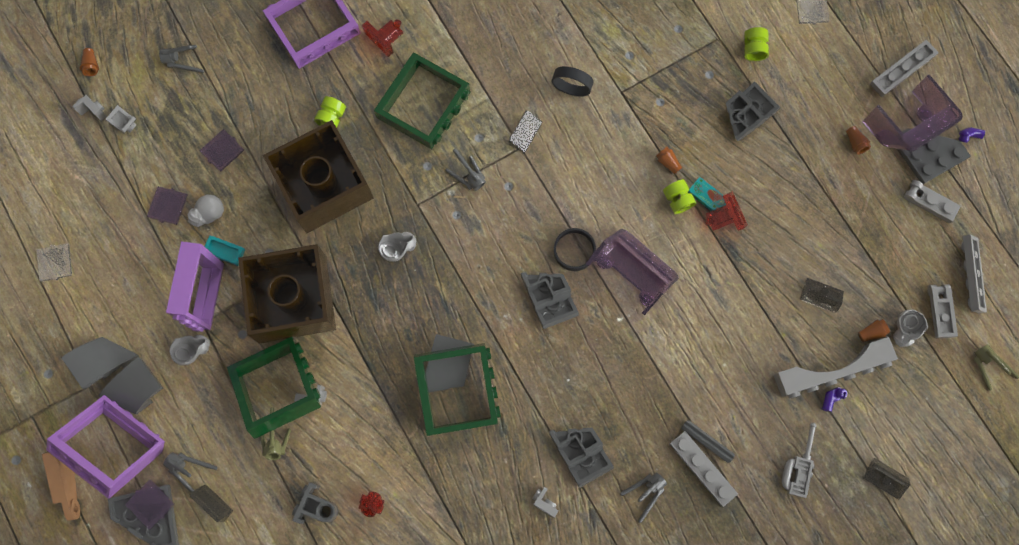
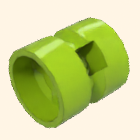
M754 27L745 31V59L749 61H762L768 58L769 46L767 42H769V32L767 29Z
M325 96L320 105L322 110H318L314 122L321 126L332 120L337 128L340 122L338 118L343 116L346 105L333 97Z
M684 179L673 182L663 189L666 199L671 201L670 207L674 214L685 212L696 205L693 195L688 193L689 187Z

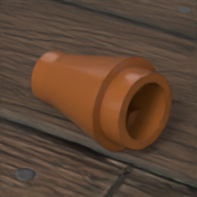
M91 48L83 49L80 70L85 76H95L99 71L94 50Z
M852 126L846 131L853 152L860 155L871 148L870 140L856 126Z
M665 147L656 155L657 161L673 174L682 168L672 149Z
M877 319L862 331H859L858 336L864 343L884 338L890 333V330L885 320Z

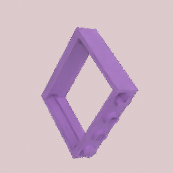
M280 0L263 10L268 22L298 69L360 34L358 24L342 0L334 1L349 23L298 52H295L275 21V18L306 0Z
M181 241L166 313L171 315L173 320L179 321L180 324H184L185 327L192 328V331L203 332L204 329L211 330L224 263L202 244ZM199 264L202 267L193 314H190L188 311Z
M103 395L47 439L46 450L109 499L163 452L165 441L158 434H154L143 422L136 420L130 412L124 411L115 401H111ZM102 413L149 448L144 455L114 480L65 443Z

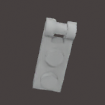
M912 180L910 190L906 191L904 195L906 200L948 223L953 222L961 207L957 203L927 188L918 180Z
M943 284L940 287L929 285L927 291L930 296L935 338L958 337L951 286L949 284ZM939 294L943 295L942 299H939Z

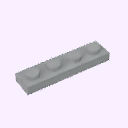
M925 40L875 78L870 85L883 97L933 59L939 52Z
M971 234L963 236L961 246L965 253L964 269L967 272L968 278L966 279V287L969 290L970 296L968 298V306L973 312L979 314L987 313L979 240Z
M686 431L669 444L721 507H724L738 495Z

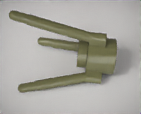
M988 344L974 352L977 356L974 358V361L978 364L989 391H992V386L983 367V361L985 364H988L994 360L1007 374H1012L1016 379H1019V375Z
M273 407L270 408V414L274 412ZM287 429L282 445L278 440L274 439V430L270 432V440L267 443L264 435L260 436L263 449L262 456H265L267 460H278L281 458V455H285V447L291 429Z

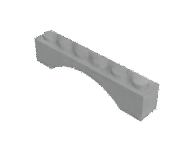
M887 337L865 345L860 354L850 364L840 370L814 372L794 367L778 372L774 375L781 396H788L791 399L800 396V391L807 390L810 393L819 390V385L825 384L828 387L837 384V379L844 378V381L856 378V373L862 372L865 375L874 372L873 368L880 366L881 369L892 366V361L898 358L890 338Z

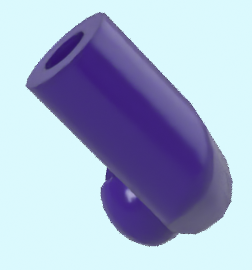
M972 127L965 128L959 132L960 137L958 140L967 143L970 137L983 139L985 130Z
M841 387L827 391L822 410L832 412L834 402L845 399L847 391Z

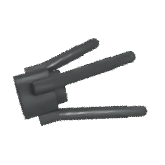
M197 45L160 49L159 51L160 61L163 64H167L168 68L176 67L195 72H205L203 69L175 63V61H178V52L195 49Z
M453 149L457 158L470 173L467 177L468 182L448 168L445 171L464 184L469 190L472 188L475 191L479 190L486 181L471 155L469 156L475 169L473 172L459 152Z
M174 452L170 453L163 465L193 495L196 494V491L179 474L181 472L187 477H191V474L184 469L186 464L184 460L217 470V466L188 457L183 453L179 455Z
M657 472L653 476L647 475L643 480L620 493L623 496L647 483L646 487L648 489L638 499V502H642L651 492L655 494L639 518V523H642L658 497L665 491L663 488L667 485V482Z

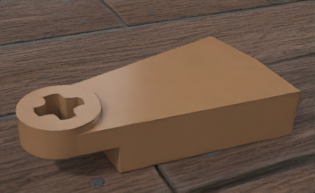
M48 451L41 454L53 504L62 503L66 520L78 519L80 516V505L77 501L75 472Z

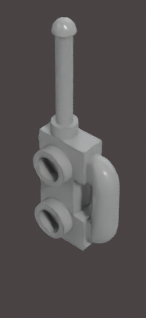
M815 423L810 424L806 451L803 454V458L796 456L794 459L788 460L784 466L782 486L788 490L787 494L806 498L808 495L810 477L812 478V469H814V461L811 460L810 452L815 428H817ZM792 468L796 469L794 482H790Z

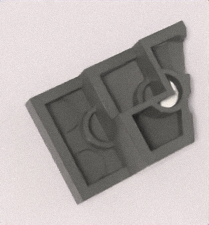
M755 81L745 91L741 92L739 90L726 102L737 141L753 132L780 109V106Z
M526 272L521 273L524 286L543 329L579 316V312L571 298V289L563 274L550 275L539 273V275H527Z
M436 334L431 352L474 344ZM472 354L429 361L426 370L429 393L465 386Z
M100 337L75 348L61 358L81 388L86 390L99 379L107 378L120 367L125 368L139 355L106 338Z
M137 357L119 372L98 396L101 398L105 395L111 401H115L119 407L137 415L153 403L150 398L161 391L163 386L143 359Z
M583 428L581 430L568 429V431L555 432V430L549 431L552 441L579 488L614 469L613 464L603 450V443L593 428Z

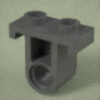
M309 482L301 492L303 498L300 504H297L292 512L294 516L292 521L304 524L305 520L302 517L305 514L321 522H331L338 516V507L333 502L313 494L315 489L319 490L320 485ZM325 506H329L331 509V514L327 518L322 514Z

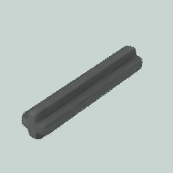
M689 420L685 421L682 425V430L686 431L727 463L734 459L735 454Z

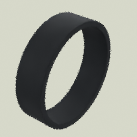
M568 66L556 68L551 80L553 86L558 90L578 97L588 96L594 83L592 77L586 72ZM560 77L574 79L585 86L568 83Z
M570 228L559 234L554 244V257L562 268L569 271H580L592 263L596 253V244L588 232L579 228ZM571 233L585 236L593 247L591 259L586 264L576 267L563 263L556 252L557 243L563 236Z

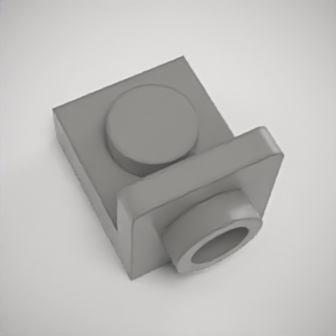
M544 487L543 490L538 489L532 498L535 500L533 505L555 518L559 511L556 509L557 505L549 499L541 500L547 488Z

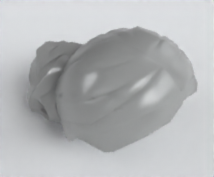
M207 194L200 197L195 207L187 214L188 223L196 227L212 223L222 216L224 212L223 203L215 195Z
M409 232L383 235L378 245L379 253L383 259L389 262H396L407 251L414 250L416 238Z
M905 310L899 315L897 319L898 330L893 334L896 344L899 347L910 346L928 329V324L923 314L916 310Z
M203 335L176 338L170 346L171 358L178 365H189L199 355L208 352L210 340Z

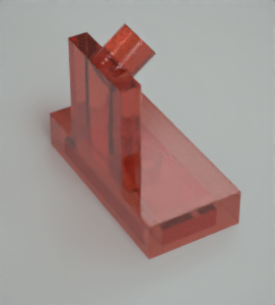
M398 19L394 22L390 20L378 31L368 21L362 24L364 33L387 57L394 53L391 44L403 34V31L400 29L402 22Z
M733 191L723 195L726 205L706 213L707 219L705 223L708 226L711 225L713 231L731 223H735L738 231L746 228L748 225Z

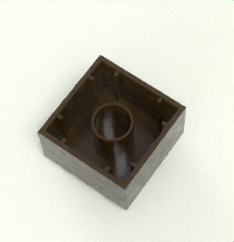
M332 120L262 155L297 222L306 234L374 199L366 180Z
M318 244L238 258L247 336L260 344L283 340L289 337L294 338L336 330L327 258Z

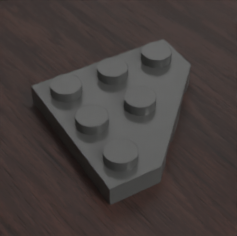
M910 128L890 139L923 185L971 157L961 141Z
M170 485L108 499L110 519L125 527L127 531L139 539L144 540L150 545H179Z

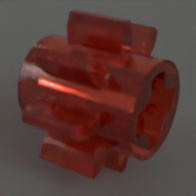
M368 492L367 496L362 494L358 508L361 509L362 514L366 517H374L376 513L381 515L385 501L382 500L379 493Z

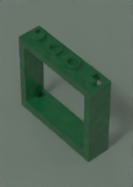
M413 52L374 109V113L377 119L432 150L434 145L441 141V135L444 130L447 131L449 129L453 116L459 114L463 101L468 100V96L471 93L470 84ZM419 66L459 88L429 136L388 113Z
M289 337L227 367L246 430L254 439L321 408L319 402L321 395L318 389L313 386L316 383L312 373L307 370L310 366L306 357H303L301 354L304 350L300 342L296 343L293 337ZM292 353L307 396L257 420L243 375Z
M485 343L414 355L427 436L498 424L497 418H501L500 408L495 406L494 399L498 398L496 386L492 387L491 379H495L493 367L488 365V360L491 359L490 347L486 348ZM480 352L491 417L435 426L424 362Z

